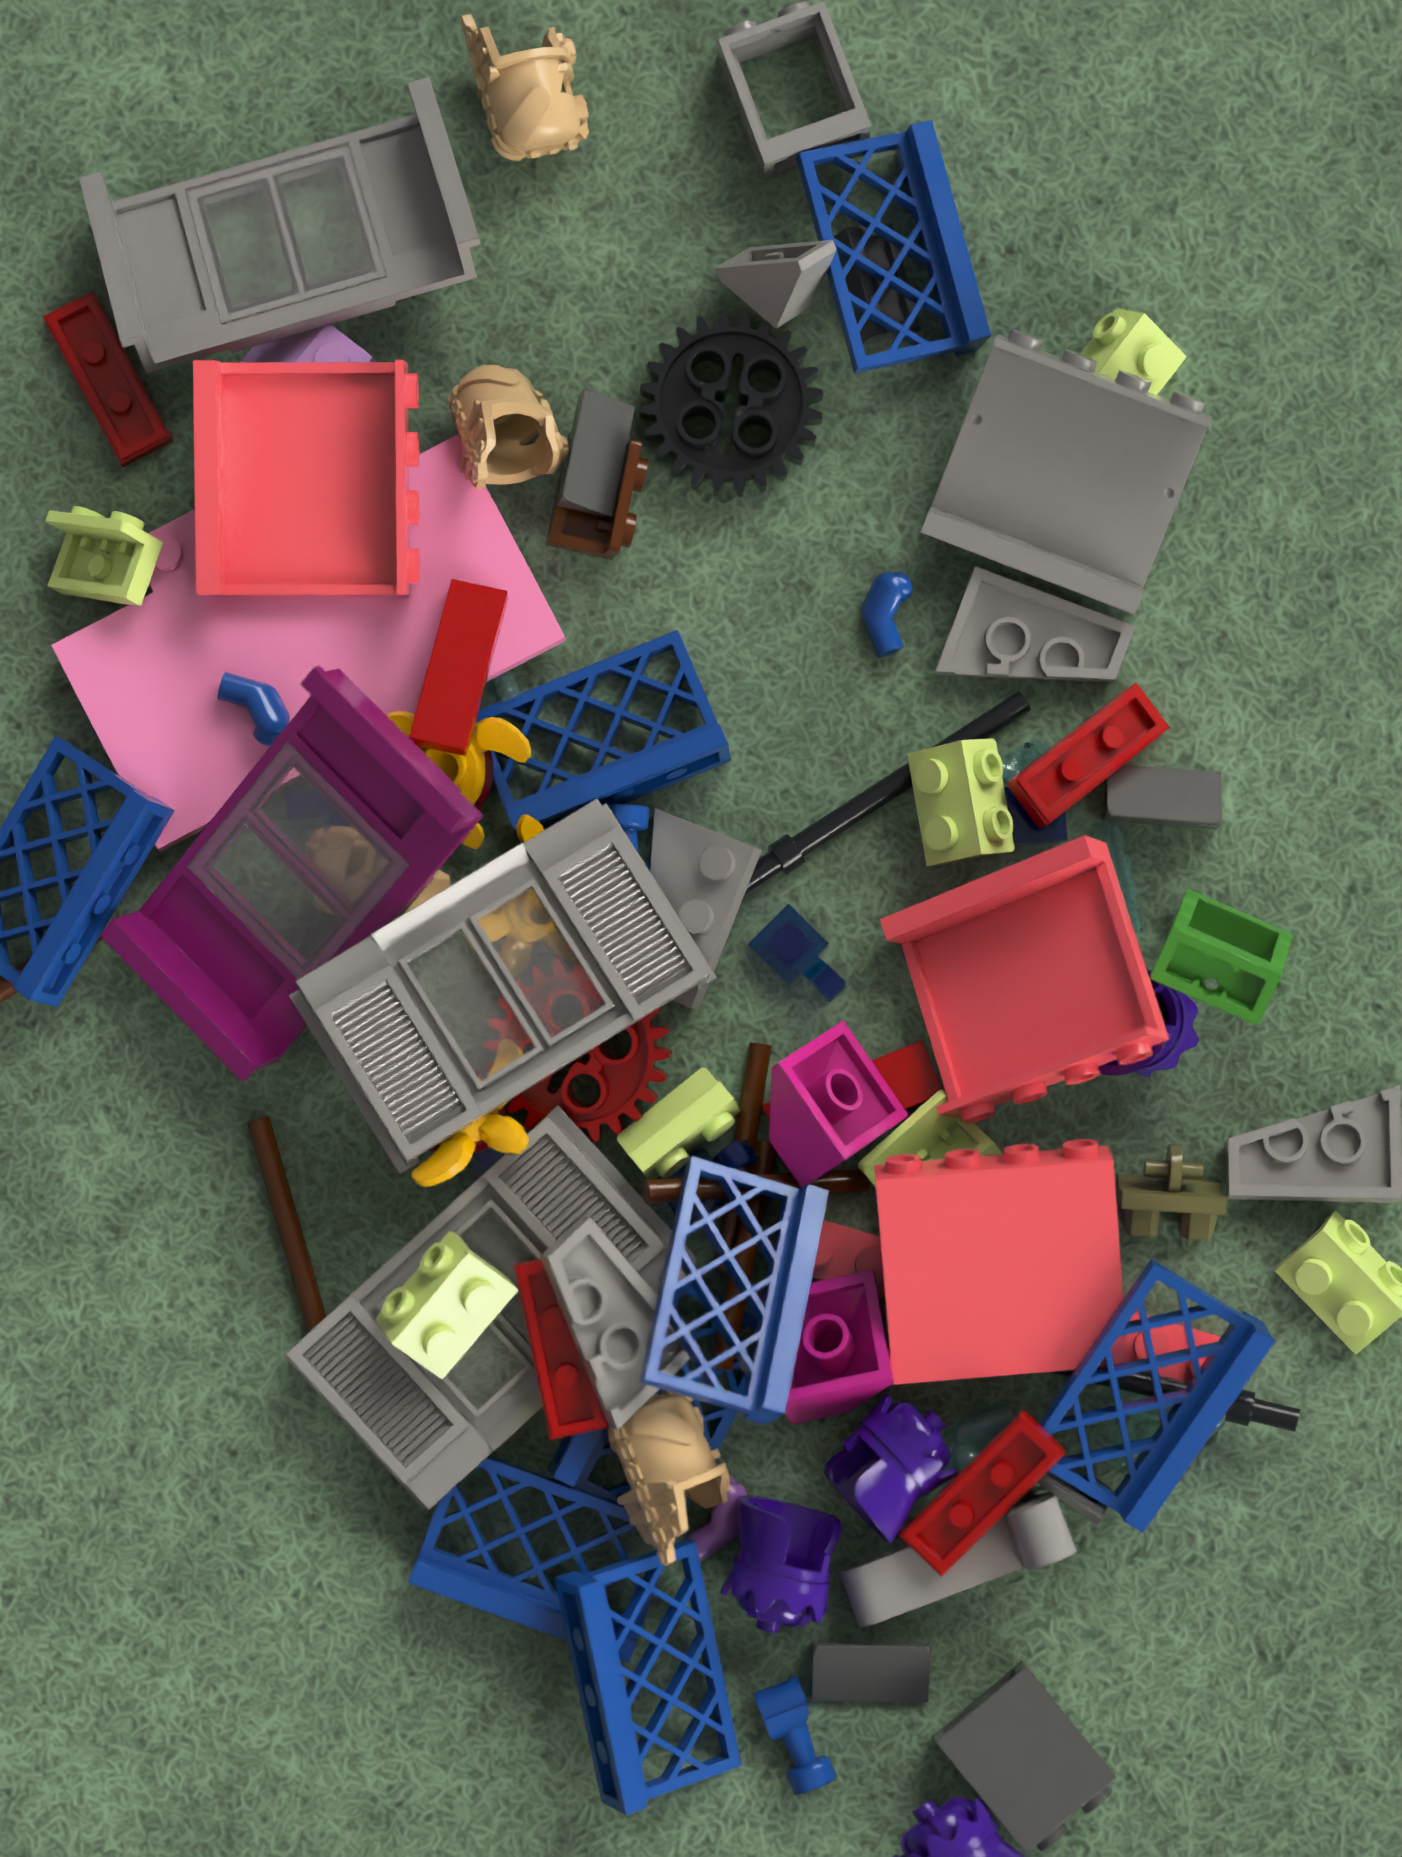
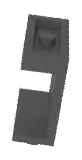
M1022 1661L932 1735L938 1746L1026 1854L1035 1846L1040 1851H1044L1059 1840L1067 1831V1827L1063 1823L1080 1808L1085 1813H1089L1102 1804L1112 1793V1789L1108 1785L1117 1778Z

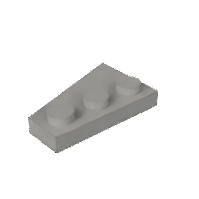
M655 808L650 873L714 972L762 850ZM709 984L698 991L692 987L672 1001L691 1009L699 1010Z
M581 1216L540 1258L610 1428L618 1430L659 1390V1388L639 1383L657 1296L590 1217ZM669 1323L665 1338L675 1333ZM679 1339L663 1347L658 1371L674 1375L690 1359Z

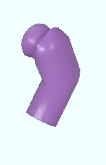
M730 1476L729 1482L731 1490L727 1491L728 1502L713 1506L711 1508L710 1521L685 1538V1540L689 1539L696 1542L701 1562L739 1535L738 1497L747 1495L744 1486L737 1484L736 1479Z

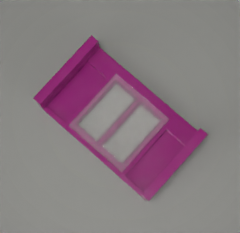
M320 666L313 667L301 682V685L311 694L308 700L139 911L112 919L100 934L112 949L242 1082L247 1080L254 1071L278 1062L308 1027L289 995L299 990L296 981L402 916L434 879L433 876L483 817L460 793L462 790L339 668L324 671Z

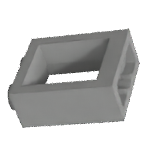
M824 1L812 6L808 2H798L789 5L777 14L778 18L758 25L753 20L738 23L725 31V37L718 39L717 57L763 179L798 168L796 157L799 152L870 138L871 124ZM814 37L843 113L767 139L739 63Z

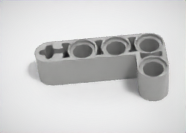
M1045 1492L1027 1498L1028 1503L1016 1502L942 1577L908 1544L840 1570L838 1573L858 1627L862 1628L885 1621L1024 1567L1027 1570H1032L1073 1555L1077 1550L1056 1495L1051 1492Z

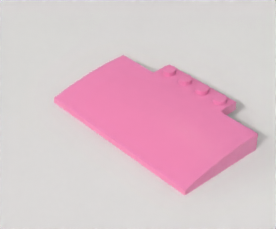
M459 435L419 454V467H409V490H419L420 497L419 525H409L410 548H419L420 583H410V595H196L194 509L148 533L162 541L163 545L149 584L153 592L144 597L141 606L127 605L51 645L117 774L147 795L159 799L175 810L155 843L160 852L204 830L270 747L261 744L255 739L253 732L256 726L246 707L217 699L219 686L225 672L273 686L279 693L290 715V721L311 696L301 685V682L315 666H320L324 671L339 668L385 714L394 711H407L415 714L451 579L508 591V602L486 682L566 641L554 614L487 487L485 486V489L475 488L470 480H465V473L459 472L463 448ZM294 767L274 793L304 778V776Z

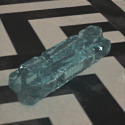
M1116 824L1099 827L1092 832V838L1107 843L1135 934L1143 931L1144 924L1140 908H1135L1134 901L1138 900L1129 855H1124L1123 849L1127 847L1124 830L1121 825Z

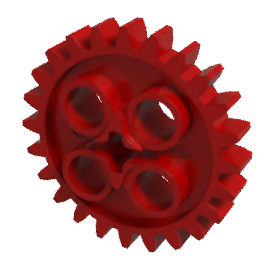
M563 957L554 959L552 976L540 964L532 967L534 985L529 984L520 977L515 979V982L551 1038L573 1025L564 1023L557 1016L555 1004L561 994H571L581 1001L583 1006L582 1019L595 1012L600 1005H605L577 960L574 971H569ZM501 996L497 1002L508 1013L507 1016L491 1017L487 1022L492 1028L501 1032L500 1038L484 1042L483 1047L497 1052L501 1041L508 1039L513 1041L522 1050L523 1055H525V1050L531 1041L504 997ZM661 1006L625 1028L632 1039V1047L627 1055L617 1056L610 1053L603 1042L587 1052L591 1055L590 1059L582 1057L572 1065L556 1093L551 1092L548 1088L549 1083L556 1074L554 1072L515 1096L506 1111L511 1114L522 1107L527 1109L529 1113L524 1127L530 1129L559 1105L581 1130L582 1128H587L593 1142H597L602 1138L603 1123H607L614 1133H621L624 1130L621 1114L625 1113L635 1121L641 1119L643 1113L636 1101L641 1099L645 1102L654 1103L659 1096L648 1085L649 1082H665L668 1078V1074L656 1067L655 1063L672 1056V1050L657 1046L656 1039L668 1034L670 1027L662 1025L653 1026L651 1020L663 1007ZM494 1062L485 1067L486 1072L491 1071ZM588 1074L598 1081L601 1087V1095L597 1102L586 1104L575 1097L573 1081L577 1075Z

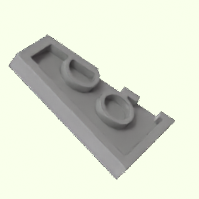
M975 566L934 675L1114 682L1135 626Z
M1400 1085L1360 1100L1347 1101L1331 1106L1327 1110L1305 1117L1292 1118L1228 1138L1225 1142L1227 1200L1399 1203L1402 1200Z

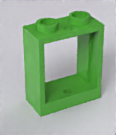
M1187 888L1149 979L1259 1026L1282 976L1294 934ZM1208 978L1215 979L1218 982V987L1216 989H1208L1205 986V980Z

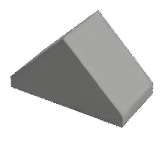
M834 240L749 247L716 267L715 271L717 278L777 329L811 307L836 253Z

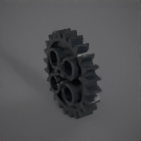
M720 311L717 327L710 328L704 318L698 316L697 334L691 336L679 326L676 328V338L679 344L677 348L663 342L659 344V353L665 360V364L648 362L646 366L647 373L657 380V383H644L640 386V395L655 402L646 404L639 409L641 419L656 421L655 424L644 431L646 441L663 440V443L655 452L657 461L666 460L672 456L676 459L671 469V476L676 478L689 469L693 472L691 489L696 490L707 478L713 480L714 496L719 497L725 482H733L737 496L743 497L745 481L753 480L756 487L761 492L766 491L767 473L771 472L779 480L785 481L787 479V471L783 463L785 460L799 466L804 463V455L797 447V444L814 446L816 443V435L807 429L805 425L821 424L823 413L808 406L823 400V390L807 387L808 384L818 377L817 367L800 368V365L807 357V349L804 346L791 352L788 351L787 347L791 340V332L789 330L784 331L774 339L770 336L771 324L766 320L761 323L757 330L750 328L749 313L744 311L738 325L730 326L725 311ZM736 356H741L744 359L739 385L738 400L740 406H737L735 410L730 448L728 452L723 453L719 450V441L724 421V405L721 402H725L728 396L733 359ZM712 361L717 363L724 373L714 383H703L693 376L692 371L698 363ZM758 370H768L778 377L780 383L774 390L761 393L750 386L748 379ZM693 416H704L713 422L715 428L709 436L703 439H695L685 433L683 425ZM749 425H760L769 432L771 438L766 445L760 448H751L740 440L739 433L744 427Z

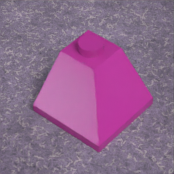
M844 1020L771 1067L769 1141L801 1188L812 1183L909 1116Z
M873 1269L811 1283L785 1415L792 1424L848 1413L894 1383L876 1275Z

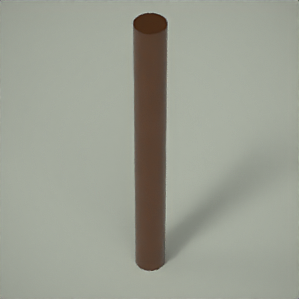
M749 1042L739 1103L741 1111L737 1115L729 1164L730 1168L750 1173L772 1049L770 1045ZM724 1199L723 1206L730 1203V1200ZM735 1208L721 1216L719 1232L730 1251L734 1249L740 1217ZM715 1251L714 1260L717 1259V1258H719V1256H718V1254H717L716 1251ZM723 1263L712 1269L728 1272Z
M263 1117L250 1121L247 1125L306 1330L309 1333L327 1315L270 1117Z
M756 1141L750 1174H773L777 1151L770 1142ZM768 1197L751 1198L746 1201L761 1228ZM741 1218L734 1248L752 1238ZM756 1244L734 1256L750 1283L758 1249ZM730 1274L728 1275L723 1304L741 1293ZM745 1299L723 1311L738 1339L747 1303ZM718 1328L711 1360L730 1349ZM734 1355L712 1368L733 1371Z
M860 1169L828 1171L809 1185L829 1190V1194L867 1192L870 1181ZM792 1173L754 1174L801 1189ZM699 1177L696 1194L700 1201L729 1199L718 1181ZM683 1178L644 1180L643 1198L645 1203L678 1202ZM737 1187L741 1195H744L747 1192H749L748 1190H744ZM758 1194V1195H756V1196L753 1197V1198H760V1197H767V1196Z

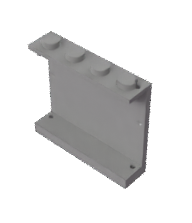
M1011 329L1008 338L997 334L936 495L922 526L921 533L1135 615L1143 595V587L1206 430L1210 428L1213 421L1211 415L1202 412L1206 403L1177 391H1173L1170 400L1148 392L1152 382L1119 370L1116 379L1094 371L1097 365L1096 360L1065 349L1062 358L1041 351L1043 340L1018 330Z

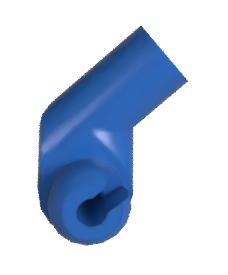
M899 571L895 573L884 572L876 577L861 607V617L878 658L904 648L893 617L900 603L911 597L912 582L905 573Z
M227 672L224 673L217 699L246 707L256 726L253 732L255 739L263 745L271 746L290 722V715L279 693L269 684Z

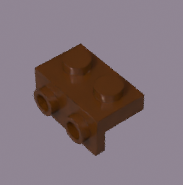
M571 432L569 433V435H568V437H567L568 444H569V439H570V434H571ZM630 439L627 444L612 518L556 506L565 463L562 462L545 545L612 560L620 552L621 546L630 547L637 520V514L628 512L632 491L641 492L648 466V459L640 457L642 441Z

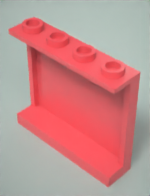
M193 360L196 595H410V583H420L419 548H410L409 525H419L420 497L419 490H409V467H419V433L409 432L408 409H418L419 379L418 373H408V363L406 361L221 363L217 360Z
M1086 835L880 919L886 941L901 944L941 1074L949 1102L936 1107L939 1115L960 1118L963 1124L980 1122L993 1117L996 1114L994 1107L1010 1100H1013L1016 1105L1036 1101L1048 1094L1046 1087L1062 1080H1065L1067 1085L1091 1080L1100 1075L1099 1066L1118 1060L1120 1065L1143 1060L1153 1054L1151 1046L1169 1040L1107 843Z
M1077 1139L1063 1143V1149L1039 1151L1037 1145L1018 1144L1004 1148V1154L980 1156V1152L974 1149H959L945 1153V1159L921 1161V1156L915 1154H900L886 1158V1164L874 1165L889 1351L894 1376L893 1385L1076 1370L1123 1301L1114 1163L1108 1145L1098 1146V1141ZM1126 1335L1119 1336L1111 1347L1114 1365L1128 1362ZM1105 1359L1102 1360L1098 1368L1106 1367Z

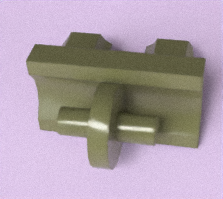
M1176 1144L1168 1145L1166 1160L1145 1159L1144 1175L1117 1174L1116 1192L1120 1207L1123 1209L1127 1235L1139 1237L1157 1235L1159 1211L1180 1212L1178 1225L1180 1237L1188 1240H1211L1217 1215H1226L1227 1197L1222 1193L1221 1180L1203 1179V1163L1183 1162L1182 1146Z

